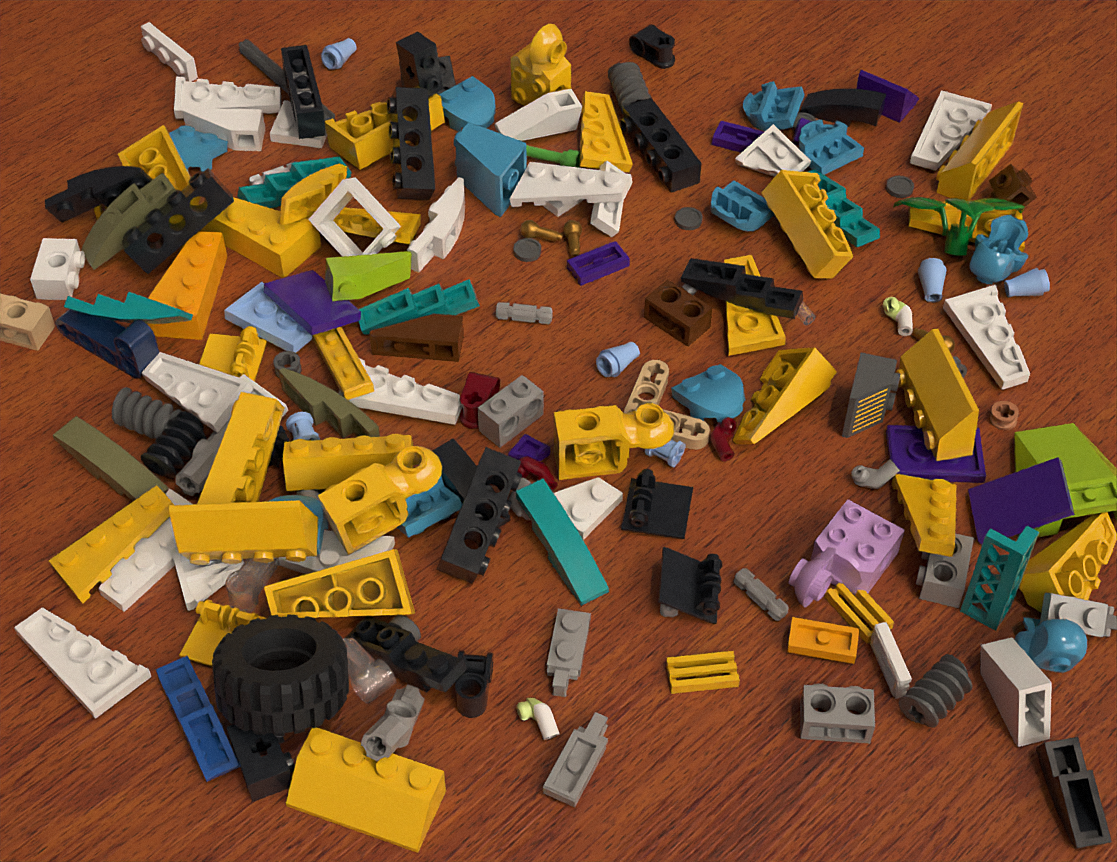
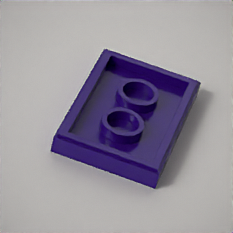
M314 270L264 283V293L310 335L361 320V311L350 301H332L325 280Z
M887 425L888 460L891 459L900 469L897 474L929 480L944 479L948 482H985L986 472L979 428L976 429L973 455L936 461L931 449L928 450L925 446L922 428Z
M1059 457L968 489L977 538L981 545H983L985 536L990 528L1006 537H1011L1022 533L1026 526L1034 529L1075 515L1063 464Z

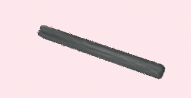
M249 39L238 44L240 47L239 51L288 93L283 69ZM322 103L324 120L333 118L336 122L335 114Z

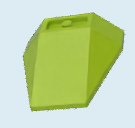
M1074 423L1014 433L1015 472L1057 457L1061 460L1075 514L1063 519L1112 511L1117 520V468ZM1063 519L1034 528V530L1039 532L1038 537L1058 534Z

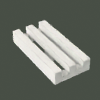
M887 622L875 624L870 645L895 699L901 698L906 695L912 678Z

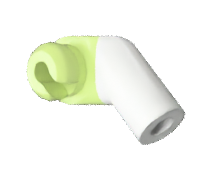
M895 297L886 298L883 302L885 314L898 323V333L900 335H911L913 323L910 307L898 301Z
M526 698L525 702L517 704L516 708L520 719L525 721L532 718L537 721L544 740L560 735L552 711L547 704L535 698Z

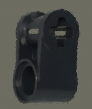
M650 24L629 38L631 50L637 56L652 63L655 67L666 69L675 64V56L673 55L674 37L661 31L655 25Z
M459 650L458 658L463 659L467 670L457 679L455 684L457 710L464 717L475 718L482 715L487 708L489 686L493 675L494 654L488 652L487 655H471Z

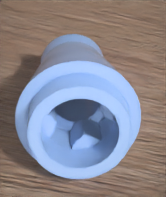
M347 38L344 41L325 46L321 53L323 64L329 69L341 68L351 54L356 51V44L352 39Z
M937 258L923 260L918 268V275L927 302H938L942 299L947 268L943 265V261Z
M1035 268L1013 279L1004 281V288L1008 298L1013 296H1043L1044 292L1050 290V282L1045 269L1038 270V268Z
M628 342L624 345L602 350L596 358V366L599 372L605 377L618 376L634 359L639 357V348L634 342Z

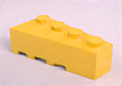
M437 93L428 97L431 131L445 123L441 96ZM386 102L374 103L370 105L371 110L359 114L355 110L346 113V118L337 122L333 118L325 121L330 148L360 170L389 155L391 148L394 147L393 139L389 138V123L392 122L391 114L387 113ZM403 116L406 120L413 121L410 117Z
M780 170L761 192L767 201V206L777 217L781 229L787 233L793 243L794 250L800 254L805 262L807 271L814 278L833 279L854 256L842 229L834 224L837 217L834 210L829 209L825 203L828 199L826 191L819 189L820 177L818 173Z
M234 197V202L201 229V231L223 233L225 246L281 278L287 277L321 247L319 231L308 219H302L283 226L280 224L281 211Z
M240 392L238 400L233 404L230 421L197 504L259 501L284 412V406L277 399Z
M397 549L264 586L271 615H278V617H287L288 614L297 615L299 618H305L306 616L317 618L415 613Z

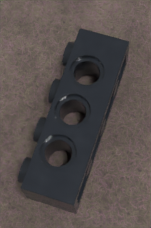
M307 45L281 48L283 74L299 139L326 136L324 109Z
M395 87L392 96L387 99V113L391 114L392 122L389 123V138L393 139L394 146L390 152L391 163L395 164L392 186L393 189H397V199L430 200L436 188L428 89ZM403 116H408L413 121H408ZM405 141H410L415 146H409ZM407 166L414 167L417 172L409 170Z
M649 98L624 106L623 118L621 119L622 130L633 140L635 148L644 155L648 166L653 167L660 182L665 184L671 193L699 184L701 161L654 100Z
M209 168L203 173L199 171L194 174L188 182L189 185L181 191H174L167 198V203L163 207L153 209L145 217L146 221L138 228L136 226L132 227L123 236L122 244L124 251L147 274L234 202L231 192ZM201 196L205 198L204 202L200 205H192L190 203L194 197ZM173 215L183 216L182 221L176 224L170 223L169 219ZM152 233L162 235L158 241L151 242L147 240V237Z
M485 447L436 570L473 584L478 574L484 576L491 559L485 556L489 546L495 547L501 533V529L496 528L499 518H506L512 501L507 500L510 490L516 492L522 478V474L517 472L521 463L520 460ZM486 484L497 486L500 492L493 493L489 491ZM481 511L486 513L489 520L482 521L478 519L475 512ZM471 539L475 541L478 549L468 548L464 540Z

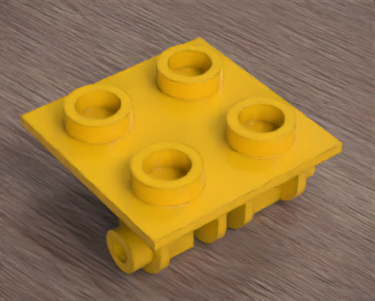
M247 326L240 334L241 337L210 333L199 365L238 378L244 374L255 382L267 340L259 339L257 329L252 326Z
M209 599L205 602L199 601L196 613L200 614V617L179 657L183 658L188 655L189 660L212 666L215 648L227 633L232 634L234 628L241 624L245 626L249 624L250 620L257 618L263 620L267 618L258 616L257 613L251 614L240 611L236 607L231 608L229 605H219Z

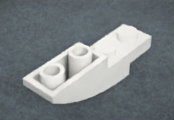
M458 177L451 186L445 189L444 194L439 200L430 206L428 211L430 223L425 226L420 236L409 244L407 249L412 254L411 270L419 273L434 255L444 259L457 241L465 217L463 178Z

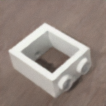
M356 177L343 179L308 219L342 257L377 254L383 247L386 248L394 242L397 237L395 233L401 227ZM353 197L383 228L382 232L364 252L333 221Z

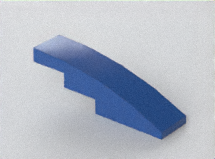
M188 655L155 669L206 782L240 767L212 704H210L200 679L198 680Z

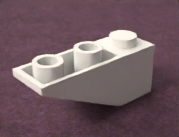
M572 89L547 93L496 122L495 127L500 134L520 141L577 130L582 105Z
M182 109L185 126L194 127L196 131L204 134H215L219 139L228 141V148L235 151H261L265 135L262 110Z

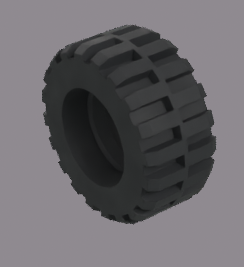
M288 614L287 617L271 615L263 620H260V618L250 620L249 624L245 626L241 624L234 628L232 634L227 633L213 653L212 667L218 710L231 724L235 723L239 729L246 732L250 729L255 734L264 736L266 733H274V736H285V733L294 732V734L302 733L306 728L312 727L314 729L322 725L324 719L330 720L347 700L349 677L346 643L329 624L323 621L318 623L315 618L308 616L299 618L297 615Z

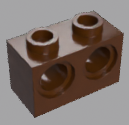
M667 279L645 298L644 318L689 347L711 327L712 307L688 293L683 287L677 286Z

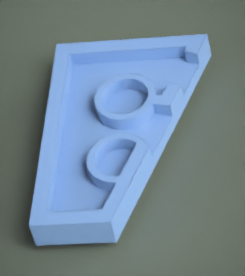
M263 282L259 283L224 310L226 320L243 329L247 326L256 328L259 337L286 351L296 353L312 340V335L264 293Z

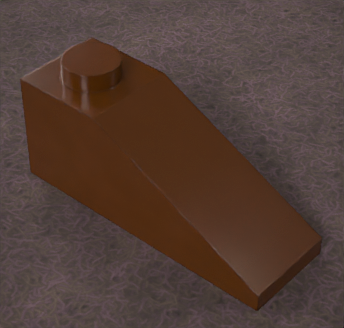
M431 314L371 330L369 336L372 355L459 362L464 338L463 316Z

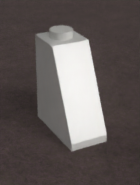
M1012 637L982 644L981 675L1015 744L1020 747L1050 739L1052 682Z

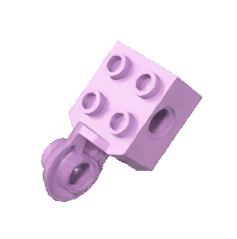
M847 500L815 540L811 561L801 559L790 576L789 584L794 587L798 601L804 607L810 605L813 600L819 601L826 593L830 583L835 586L838 583L844 584L854 595H856L857 590H865L869 593L898 554L905 530L858 504Z

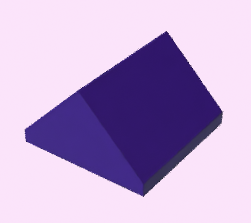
M861 70L859 73L856 89L886 94L884 110L881 115L900 123L919 100V97L904 87L864 70Z

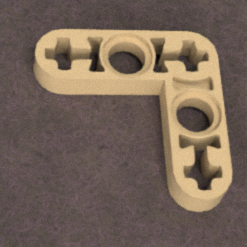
M650 360L644 364L624 413L632 412L646 403H653L659 406L669 377V368L665 362ZM654 373H658L655 378V383L651 382V376H653ZM648 392L653 394L654 398L643 400L639 397V394ZM664 410L674 424V435L671 440L675 442L681 441L686 444L685 448L695 450L702 449L708 444L710 428L705 421ZM694 432H699L697 436H692Z

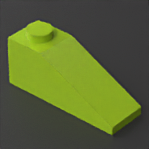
M411 252L326 258L325 283L332 301L361 299L409 279L411 274Z

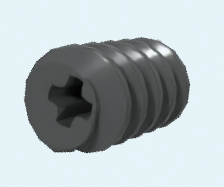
M617 63L609 68L608 78L622 114L624 106L651 98L643 75L640 72V67L636 63Z
M124 387L118 392L113 402L112 419L118 426H124L128 430H135L138 434H145L151 439H156L162 435L164 429L169 427L171 421L177 418L181 409L173 411V406L169 403L163 405L161 400L156 399L153 401L148 395L142 397L140 392L135 391L132 393L130 388Z
M945 654L941 657L940 661L932 666L931 670L924 674L923 678L915 683V686L907 691L906 695L899 699L900 710L915 723H921L931 728L936 727L939 719L947 716V710L954 709L956 702L964 699V693L967 694L972 690L973 685L968 677L966 667L955 656Z

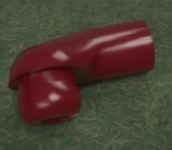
M725 417L722 422L717 423L710 435V442L723 462L729 461L735 454L729 442L734 435V431L737 429V423L730 417Z
M529 456L520 458L521 463L517 472L522 474V478L527 477L531 473L536 476L538 481L544 479L552 491L558 486V482L545 463Z

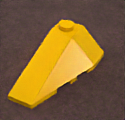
M815 347L778 350L760 378L764 384L761 391L754 392L751 400L755 404L751 410L744 414L733 441L736 444L757 443L830 387L831 380L837 371Z
M1108 512L1091 515L1028 561L1019 585V589L1022 591L1028 605L1042 613L1045 593L1089 600L1091 591L1098 589L1101 580L1097 576L1101 565L1108 564L1117 540V533Z

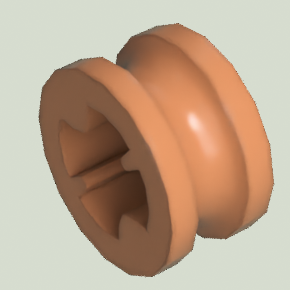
M1009 401L996 402L991 408L990 421L993 426L1000 430H1011L1017 424L1019 409L1014 403ZM1001 413L1008 414V417H1002Z

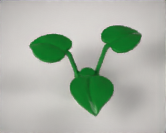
M912 197L899 200L893 206L894 208L899 205H906L918 209H933L939 212L943 226L942 235L946 236L944 252L952 255H967L969 238H972L973 231L982 213L994 209H1016L1022 213L1025 208L1021 204L999 198H984L970 201L950 198L945 199V203L926 197ZM946 203L962 211L959 224H951L950 229L948 228L944 208ZM966 215L973 219L969 229L965 225Z

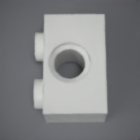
M43 238L30 278L37 299L66 300L67 296L72 297L74 289H77L79 285V270L85 264V254L83 251H80L77 239Z

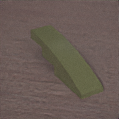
M282 368L279 370L282 390L302 412L312 415L315 426L326 420L342 438L352 433L357 437L363 435L380 437L379 426L361 409L336 391L289 369Z
M77 416L53 435V438L96 479L101 477L120 495L125 493L132 501L156 485L165 494L168 491L169 487L137 459Z

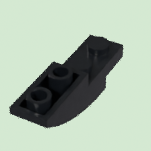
M116 166L90 171L67 180L68 189L45 199V209L63 223L101 204L108 208L132 184L135 183L141 189L153 179L141 168L132 166Z
M366 616L345 637L350 645L385 671L426 693L431 688L445 693L467 670L463 659L416 642L412 632L371 616Z

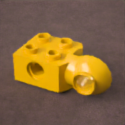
M549 23L543 26L535 34L529 45L511 57V98L517 103L526 106L547 93L571 89V64L564 57L567 45L563 41L561 31L555 24Z
M653 403L642 404L634 411L623 413L616 405L554 412V455L559 480L621 473L627 466L629 448L655 449L664 446L672 439L674 424L670 416L660 406Z
M408 446L397 453L392 462L385 466L374 463L367 468H361L353 476L339 484L329 486L323 493L319 494L318 498L329 525L347 554L350 555L405 523L409 515L405 499L414 494L428 491L437 484L442 473V464L439 457L432 450L422 446ZM413 465H419L416 468H410Z

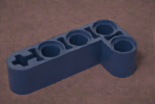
M68 309L55 321L57 329L67 339L134 378H140L143 370L159 354L154 332L145 322L139 319L125 328L112 320H105Z

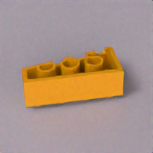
M199 231L191 237L148 297V299L193 315L191 321L147 324L155 336L203 339L227 260L223 233Z

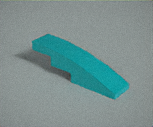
M340 157L291 163L290 172L265 175L264 184L239 187L237 196L241 200L264 207L281 206L284 194L305 177L338 163L347 165ZM348 167L346 179L351 177L352 174Z
M815 169L808 171L810 173H818L821 180L818 183L819 189L826 191L828 199L825 203L829 209L834 210L837 217L834 224L842 229L847 241L855 247H860L880 238V228L863 218V208L846 198V188Z
M470 279L445 290L438 283L415 294H412L410 289L407 288L360 308L361 320H359V324L363 334H370L371 330L431 314L458 315L480 305Z
M128 292L125 303L98 294L94 305L67 296L64 305L65 308L105 320L133 323L139 319L146 324H166L191 321L193 317L192 314L131 292Z
M541 479L517 490L516 500L532 521V530L548 551V560L579 604L582 606L608 593L609 587L594 558L545 480Z

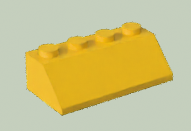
M1018 101L990 111L982 121L978 120L975 123L972 134L964 137L958 151H953L947 166L942 165L936 176V180L939 181L937 193L948 198L970 201L1013 144L1023 103Z
M164 125L118 153L123 166L139 167L152 179L164 173L176 190L181 191L189 185L188 182L191 176ZM201 196L194 197L190 203L192 205H199ZM173 215L170 217L169 222L179 223L182 221L183 216Z
M932 329L900 357L899 369L895 371V373L901 374L898 387L903 388L906 405L908 408H912L916 427L922 428L925 446L928 450L931 449L936 461L973 455L979 409L939 329Z
M391 434L384 437H370L363 435L348 439L329 437L324 440L307 441L296 439L291 442H285L283 467L286 491L327 489L329 486L339 484L353 476L361 468H367L374 463L385 466L392 462L394 456L402 449L413 446L412 436Z
M300 500L169 505V515L178 553L189 559L192 564L206 565L210 563V560L221 559L224 563L238 564L242 562V559L253 558L256 562L269 563L273 562L274 558L286 557L288 561L300 562L305 561L306 556H317L318 517Z
M316 727L311 729L297 756L286 805L295 810L418 853L445 795V776L442 770L393 753L388 758L384 757L376 761L367 757L361 742Z

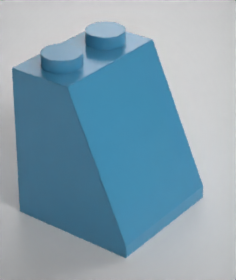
M468 122L462 131L457 132L454 138L457 178H463L464 186L496 216L501 217L511 205L510 197L527 168L526 143Z

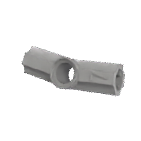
M230 419L218 433L213 431L208 440L201 439L196 444L192 459L176 475V484L180 486L184 493L194 496L195 493H200L204 488Z
M407 685L403 689L396 690L392 701L387 704L384 715L362 738L361 746L364 747L367 757L379 761L381 758H388L397 748H402L409 744L414 725L425 700L419 693V688Z

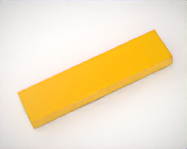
M342 327L312 335L315 345L344 398L349 400L374 392L373 382Z

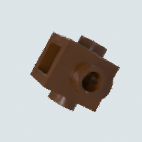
M1012 164L989 180L994 190L991 192L993 198L1004 199L1023 206H1027L1037 198L1030 185L1033 182L1030 175L1024 169L1019 171Z

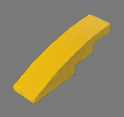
M340 163L305 177L292 186L281 200L280 224L284 226L311 217L339 183L346 179L347 166Z

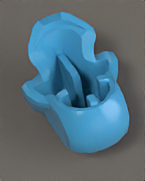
M1004 215L992 221L989 237H985L982 234L976 236L975 251L969 267L979 281L993 284V282L1006 279L1012 272H1017L1023 267L1029 255L1021 252L1018 248L1028 237L1026 222L1012 215Z
M1023 617V625L1026 631L1019 632L1015 636V641L1039 668L1053 672L1064 673L1070 671L1083 659L1087 651V637L1084 630L1077 623L1064 618L1046 620L1040 623V619Z

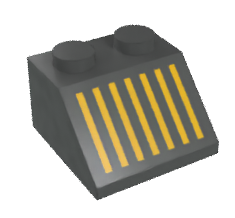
M860 353L842 437L849 438L882 423L886 410L892 411L896 393H892L890 390L897 392L901 375L900 373H895L897 360Z

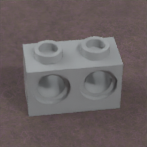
M521 375L478 407L479 431L501 448L544 415L543 390Z
M955 533L953 557L922 551L921 559H925L927 562L926 567L920 565L916 585L922 586L919 599L959 608L965 590L973 537Z
M825 684L804 685L800 700V739L871 743L875 729L874 690L863 689L859 686L842 688L828 687ZM813 708H821L826 712H818ZM849 710L857 711V712H859L860 714H859V715L852 714V713L849 712Z

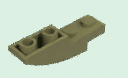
M161 173L141 189L135 183L132 184L108 206L96 221L81 249L94 270L123 249V236L129 229L134 226L138 227L145 222V217L155 208L160 209L167 203V198L176 191L164 173Z

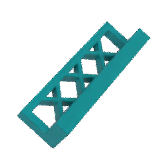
M1026 526L1015 542L990 528L985 536L960 612L995 631L998 629L1011 609L1037 540L1038 531ZM993 544L1009 552V554L999 555ZM987 565H994L1000 574H992ZM988 584L993 593H986L981 585ZM972 603H981L987 612L972 605Z

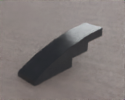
M690 258L681 276V282L708 295L751 310L795 319L804 299L803 291L775 287L774 278L748 275L743 265Z

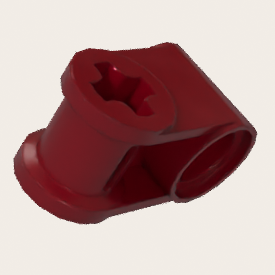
M469 372L459 399L460 405L463 407L460 413V422L464 427L469 429L479 428L478 407L499 392V377Z

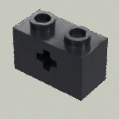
M418 31L397 41L396 46L404 88L428 89V97L443 90L436 44Z
M235 724L227 727L230 741L252 802L290 788L292 780L290 773L294 772L295 765L290 752L283 753L280 744L285 742L283 736H274V733H266L265 736L258 735L250 729L247 732L239 729Z

